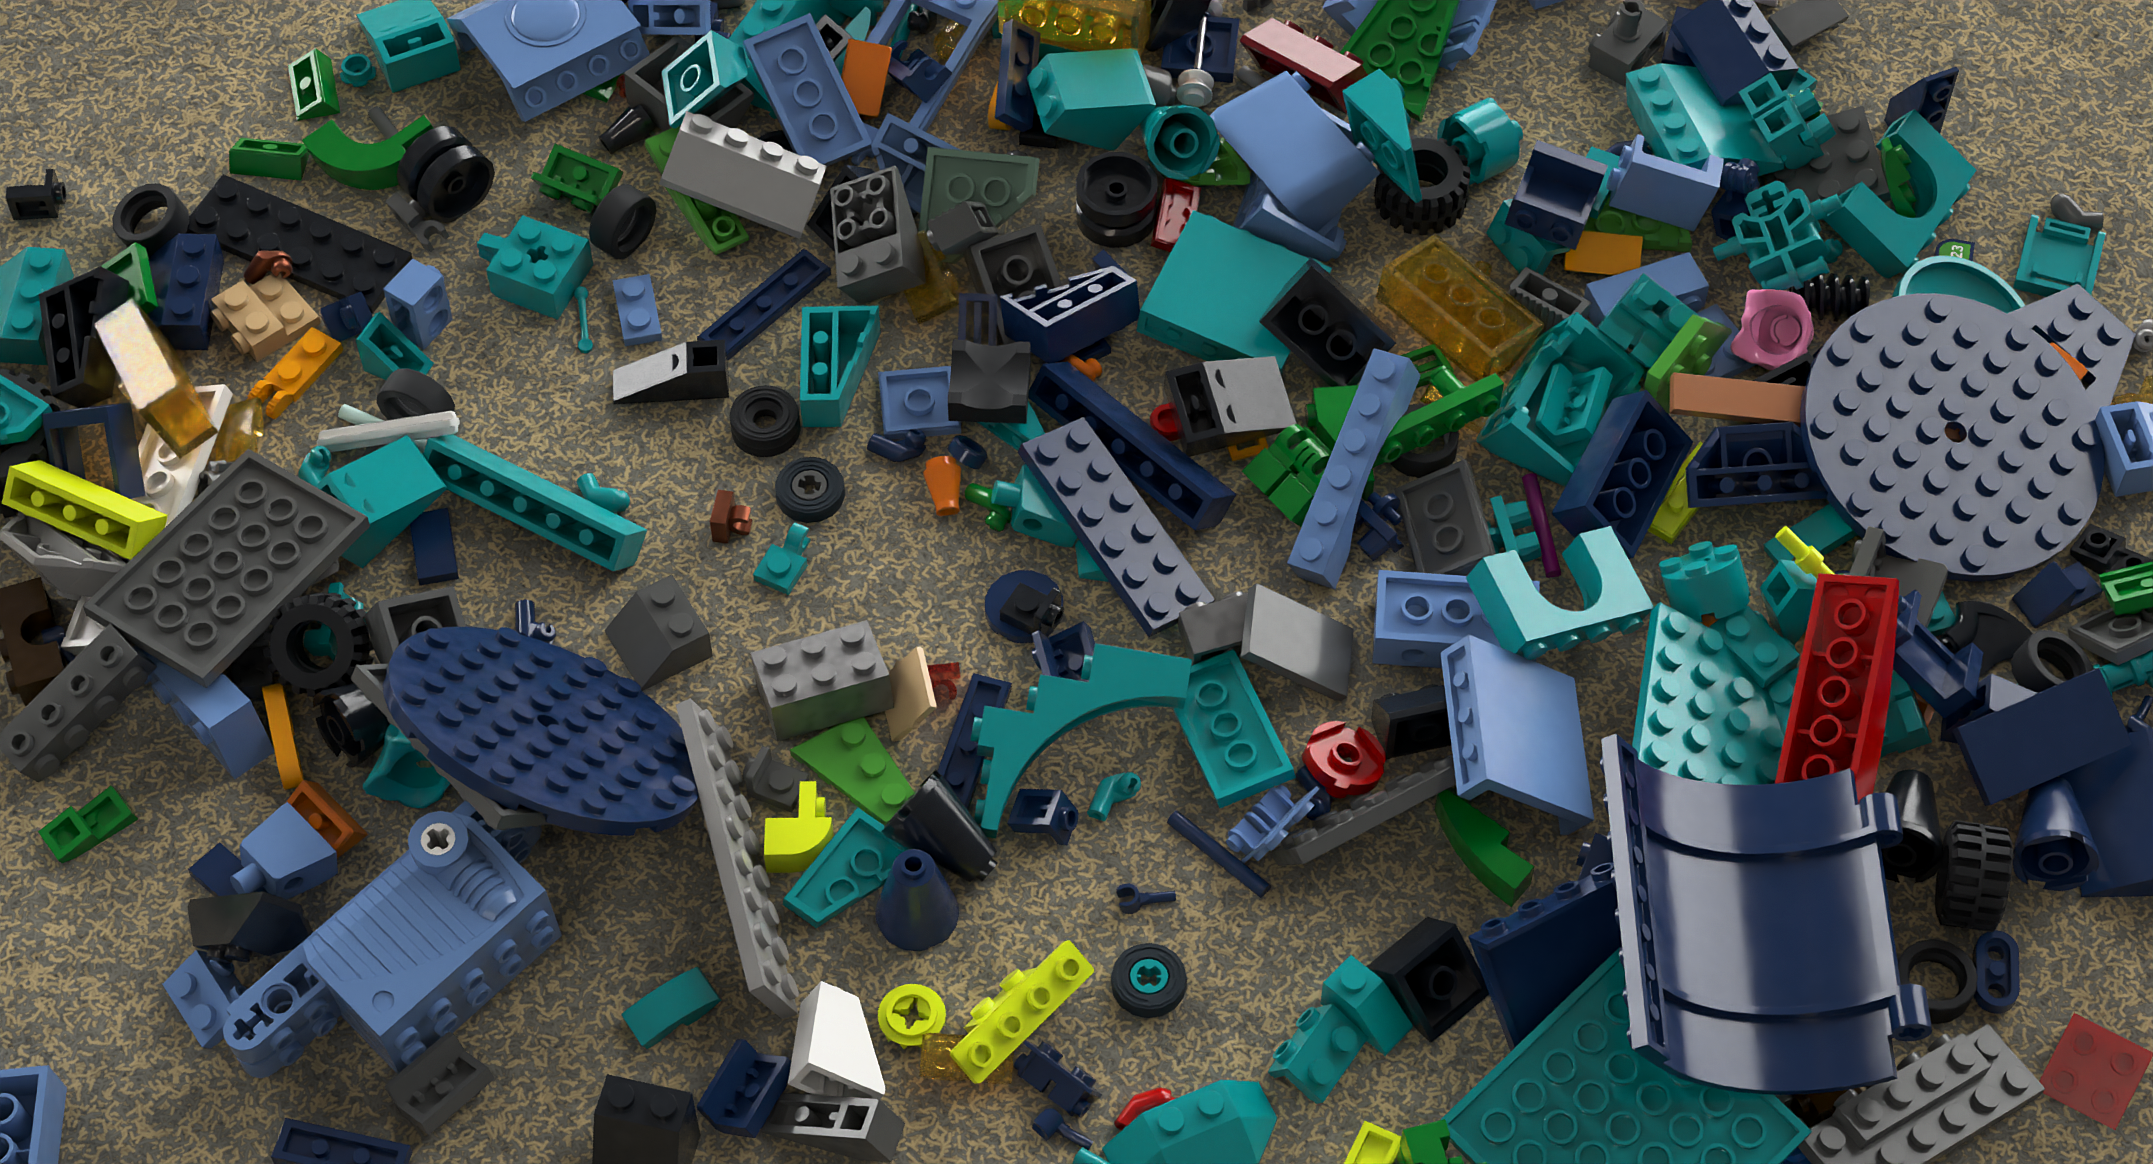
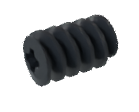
M1831 273L1826 283L1821 274L1812 278L1810 282L1809 280L1804 281V287L1798 290L1794 286L1789 288V292H1794L1804 298L1810 312L1812 309H1816L1819 320H1823L1827 310H1831L1834 322H1838L1842 312H1847V316L1850 318L1869 305L1870 283L1868 277L1861 276L1855 286L1852 275H1846L1840 285L1837 274Z

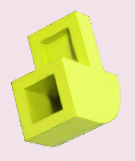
M800 781L798 818H765L764 860L766 873H793L807 870L834 837L832 817H826L825 797H818L816 781Z

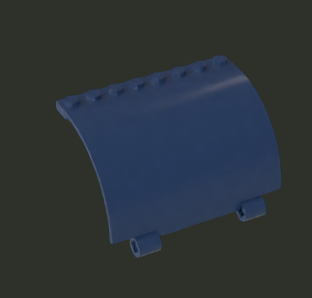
M1617 734L1602 738L1603 756L1600 758V767L1605 776L1607 792L1604 794L1603 800L1610 822L1607 840L1613 852L1614 869L1611 871V879L1617 891L1618 908L1615 910V918L1621 931L1622 947L1619 949V958L1625 971L1626 986L1623 988V998L1629 1010L1630 1026L1627 1028V1038L1631 1048L1657 1067L1683 1080L1716 1089L1742 1093L1774 1095L1825 1093L1855 1089L1898 1079L1892 1038L1900 1041L1921 1040L1932 1033L1926 989L1917 984L1901 985L1881 852V849L1893 847L1903 840L1897 797L1890 793H1873L1863 797L1858 804L1854 771L1850 768L1816 778L1776 784L1733 785L1697 781L1663 772L1640 761L1637 750Z

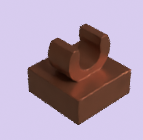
M719 489L717 491L710 518L713 542L728 544L731 531L739 535L750 534L753 522L749 518L751 508L744 505L735 506L733 491Z

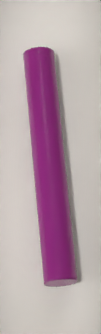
M1529 473L1522 477V482L1534 531L1541 548V559L1546 578L1559 577L1562 573L1536 474Z

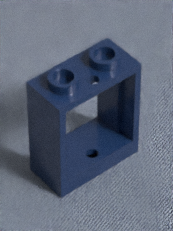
M131 402L42 414L50 465L86 480L77 426L104 423L115 488L110 491L129 499L146 496Z

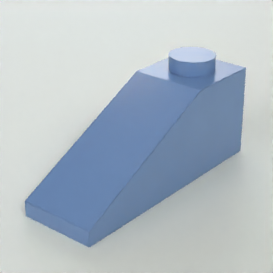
M628 0V9L641 24L638 27L641 34L706 35L711 30L710 0Z

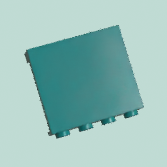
M1193 210L1140 309L1136 331L1205 361L1275 356L1282 376L1285 364L1292 351L1267 330L1259 320L1284 285L1310 258L1288 250L1283 245L1274 244L1259 238L1247 230L1238 229L1221 222L1211 215H1204ZM1314 259L1329 274L1331 273V267L1322 264L1317 259Z

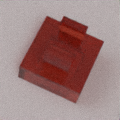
M959 662L927 665L932 689L934 690L937 685H945L949 690L950 700L955 699L957 689L950 679L960 678Z

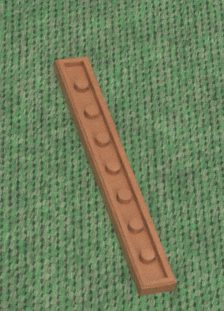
M1676 372L1669 377L1670 414L1760 424L1793 422L1801 428L1800 408L1802 392L1805 389L1804 386ZM1958 428L1956 430L1945 429V434L1951 441L1961 442L1960 435L1958 434L1960 430Z

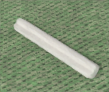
M446 411L322 430L318 435L317 446L326 447L332 453L390 444L406 435L412 440L451 435L458 432L460 420L456 417L455 412Z

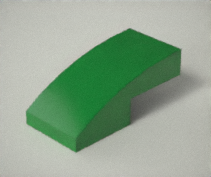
M110 785L79 811L72 806L68 807L38 831V833L58 861L65 863L79 857L131 825L138 818L118 790Z

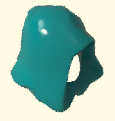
M390 723L385 734L382 752L374 768L363 783V790L366 794L383 800L398 801L406 807L427 808L444 797V791L451 783L437 773L433 765L420 768L416 762L429 760L421 752L413 748L405 735Z

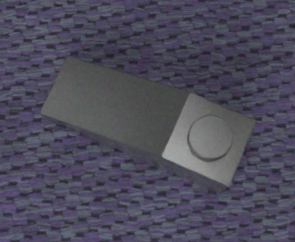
M782 1093L767 1117L764 1126L761 1128V1132L857 1160L892 1163L905 1122L880 1099Z

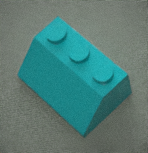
M26 247L0 266V362L48 366L39 294L73 279L74 273L65 249Z

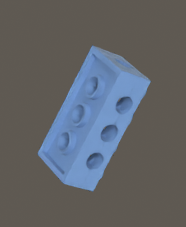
M1388 570L1378 571L1372 663L1442 668L1440 652L1469 634L1498 647L1501 646L1466 580L1467 576ZM1532 581L1539 592L1540 581Z

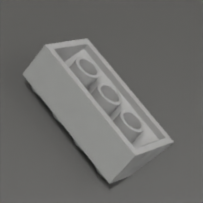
M686 111L659 185L800 239L821 185L826 165L818 163L810 156H800L785 150L774 142H765L749 136L741 129L729 128L713 122L705 115Z

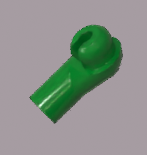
M976 483L969 484L965 490L966 500L985 507L990 512L985 518V524L997 532L1003 531L1006 523L1011 522V511L1009 508L991 502L992 489Z

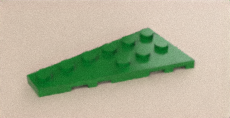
M1379 0L1340 51V54L1343 55L1345 51H1348L1359 57L1364 62L1362 66L1368 75L1380 69L1390 79H1397L1405 92V98H1403L1405 110L1411 118L1421 123L1460 0Z

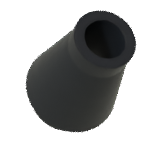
M638 104L633 108L628 106L613 124L598 137L609 153L613 154L619 149L650 137L649 132L655 129V125L641 105Z

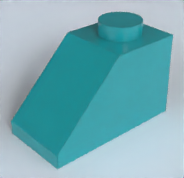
M1352 955L1323 982L1320 1004L1322 1006L1334 1004L1369 1037L1367 1042L1384 1056L1413 1028L1412 1023L1384 980Z

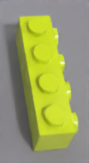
M41 460L9 466L2 504L16 509L26 516L41 520L58 530L73 534L90 544L105 548L129 560L135 557L165 528L168 516Z

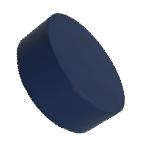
M956 435L947 448L955 459L973 469H980L988 457L987 452L981 445L963 435Z

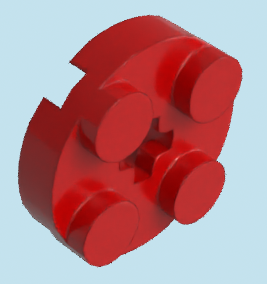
M1330 721L1314 729L1301 755L1303 763L1307 766L1312 776L1325 786L1327 793L1335 798L1341 799L1345 798L1348 794L1361 795L1370 792L1377 786L1384 773V763L1386 761L1384 748L1369 731L1361 727L1354 731L1350 728H1344L1346 722ZM1339 755L1342 756L1343 758L1350 757V758L1352 759V761H1351V762L1344 761V760H1342V759L1339 757Z

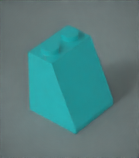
M1132 48L1047 54L1027 76L1044 133L1109 151L1117 149L1156 106L1138 51Z

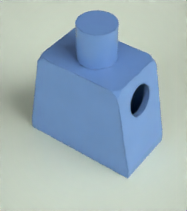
M286 802L242 840L240 856L241 865L244 868L232 875L230 881L238 894L252 893L263 886L269 894L287 900L334 877L338 873L337 851Z

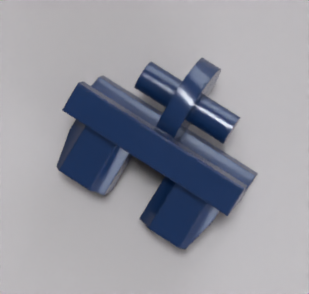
M1376 492L1370 494L1368 501L1374 506L1372 509L1362 499L1360 500L1353 532L1363 523L1370 529L1356 543L1372 561L1383 555L1389 548L1396 553L1404 547L1397 539V533L1385 522L1389 520L1396 526L1402 520V516L1396 512L1400 505V499L1393 493H1389L1384 497H1381Z

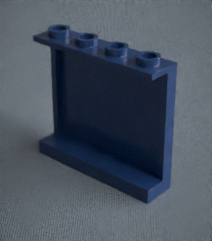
M1614 863L1600 864L1590 871L1591 875L1579 881L1562 883L1554 889L1555 893L1543 899L1526 901L1518 906L1517 912L1505 918L1499 917L1488 920L1481 925V930L1468 936L1510 1051L1525 1039L1619 947H1622L1621 931L1615 918V910L1618 908L1617 891L1611 879Z

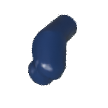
M1304 765L1297 771L1295 776L1296 780L1308 793L1316 786L1319 788L1310 799L1314 807L1306 814L1307 818L1314 821L1331 811L1333 796L1327 793L1325 786L1319 783L1309 772L1307 766Z

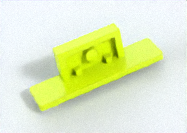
M1070 940L1063 941L1036 968L1025 971L1014 970L999 984L1003 990L993 999L990 997L985 998L972 1009L970 1014L973 1019L963 1027L968 1034L950 1051V1056L974 1084L982 1083L1094 973V968Z

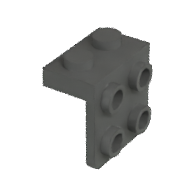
M1868 526L1863 540H1857L1852 553L1853 565L1850 573L1845 572L1843 575L1897 578L1899 580V596L1902 595L1903 597L1913 590H1917L1922 595L1917 620L1927 628L1948 576L1946 565L1918 558V562L1886 555L1884 529Z

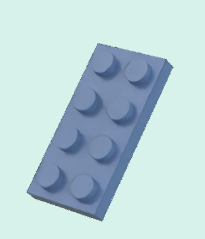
M810 13L743 41V48L793 153L800 156H810L818 163L827 167L872 148V141Z

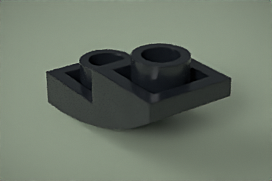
M2093 524L2087 526L2070 549L2072 557L2097 574L2153 561L2151 558L2126 549L2125 537Z

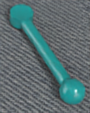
M579 286L574 290V297L578 300L581 331L578 349L582 353H589L593 349V342L589 339L586 311V299L589 292L584 286Z

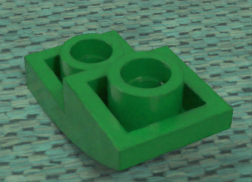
M1886 137L1881 140V162L1891 199L1899 215L1914 218L1917 215L1912 204L1917 201V198L1908 183L1905 182L1911 179L1907 166L1912 162L1901 144L1894 147L1890 139Z

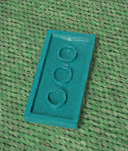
M1232 649L1191 666L1184 708H1172L1219 809L1296 778L1294 768L1235 650Z

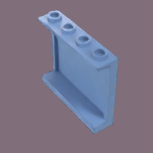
M1470 634L1440 652L1457 795L1467 800H1472L1487 790L1496 792L1558 816L1561 835H1569L1594 821L1574 678L1535 661L1526 660L1523 656Z

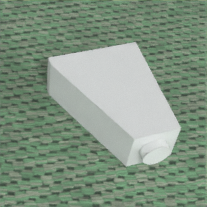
M821 981L801 1002L788 1085L812 1095L881 1099L884 1096L885 1085L859 997Z

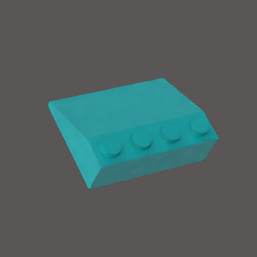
M1659 63L1625 73L1627 105L1646 142L1649 143L1654 156L1699 170L1702 169L1709 155L1723 158V167L1727 162L1739 163L1741 159L1748 158L1759 166L1760 171L1757 176L1784 169L1781 157L1777 158L1746 104L1722 106L1697 67Z

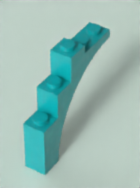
M1095 643L1093 656H1084L1081 679L1089 680L1088 682L1040 674L1038 687L1030 686L1026 710L1034 711V713L984 706L983 718L974 717L971 741L978 742L977 755L992 757V760L984 759L980 784L988 785L985 800L977 799L974 820L977 824H981V829L988 838L996 839L1001 817L1018 781L1031 763L1062 735L1094 718L1119 710L1139 707L1183 709L1187 697L1192 659Z

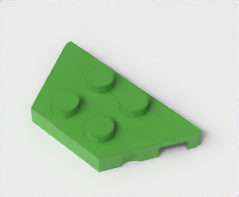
M1692 314L1647 372L1644 387L1668 414L1670 413L1669 377L1674 372L1704 376L1710 368L1712 357L1732 333V329L1719 322L1715 323L1710 319Z

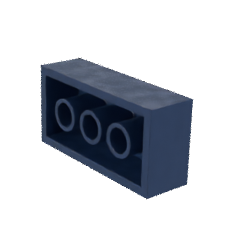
M1647 390L1612 399L1551 514L1574 538L1580 533L1611 526L1628 559L1634 558L1693 441Z

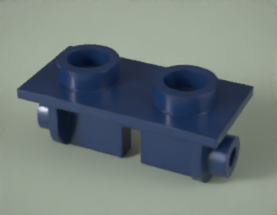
M1025 1040L1023 1044L1030 1048L1031 1052L1028 1056L1023 1053L1016 1059L1013 1067L1018 1070L1017 1076L1023 1078L1042 1093L1050 1082L1054 1081L1056 1085L1048 1095V1098L1064 1109L1070 1116L1076 1114L1080 1118L1083 1117L1091 1106V1103L1087 1101L1090 1095L1098 1098L1102 1096L1100 1092L1093 1088L1097 1080L1078 1066H1075L1070 1071L1059 1062L1063 1055L1046 1042L1042 1041L1037 1046Z

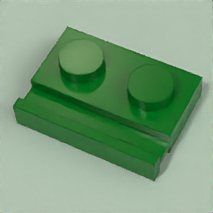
M2153 561L2099 574L2100 587L2105 591V597L2115 615L2135 614L2144 608L2153 606Z

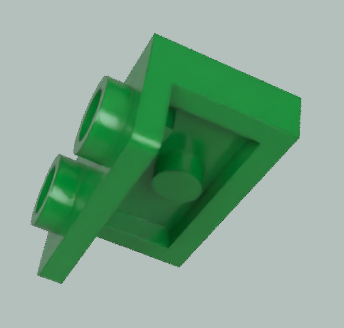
M555 143L542 173L533 172L531 179L540 186L539 192L555 200H559L561 195L572 199V206L591 213L593 208H597L603 198L618 186L624 172L619 168Z

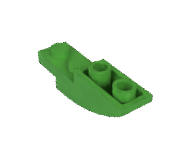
M680 127L676 129L671 128L645 140V147L661 175ZM665 187L699 238L715 255L749 240V236L736 214Z

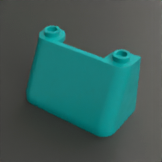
M1575 312L1544 332L1534 342L1503 392L1500 408L1488 417L1476 438V442L1488 452L1566 487L1591 438L1558 447L1536 426L1535 421L1553 365L1561 363L1573 375L1604 366L1613 375L1598 425L1612 399L1640 391L1641 385L1638 382L1646 370L1578 312Z

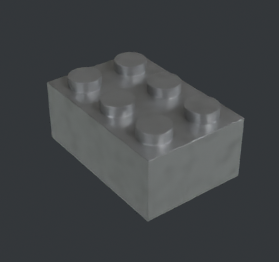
M867 620L750 653L756 684L777 741L894 708L889 673Z

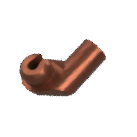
M259 251L245 270L244 278L250 284H255L263 279L268 271H271L275 277L281 272V277L286 278L292 272V258L284 251Z

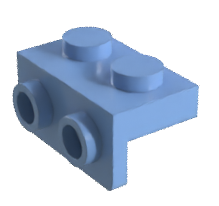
M195 950L162 985L201 1047L210 1049L224 1038L223 1027L225 1021L229 1018L226 1008L241 996L247 988L242 986L237 979L232 963L225 964L206 958L207 952Z

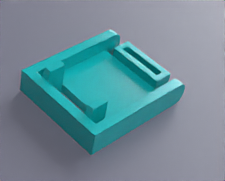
M2031 214L2013 289L2048 297L2070 287L2036 278L2038 276L2073 286L2079 284L2092 295L2106 233L2098 231L2094 239V246L2088 245L2087 242L2091 228L2046 217L2042 233L2036 232L2039 216Z

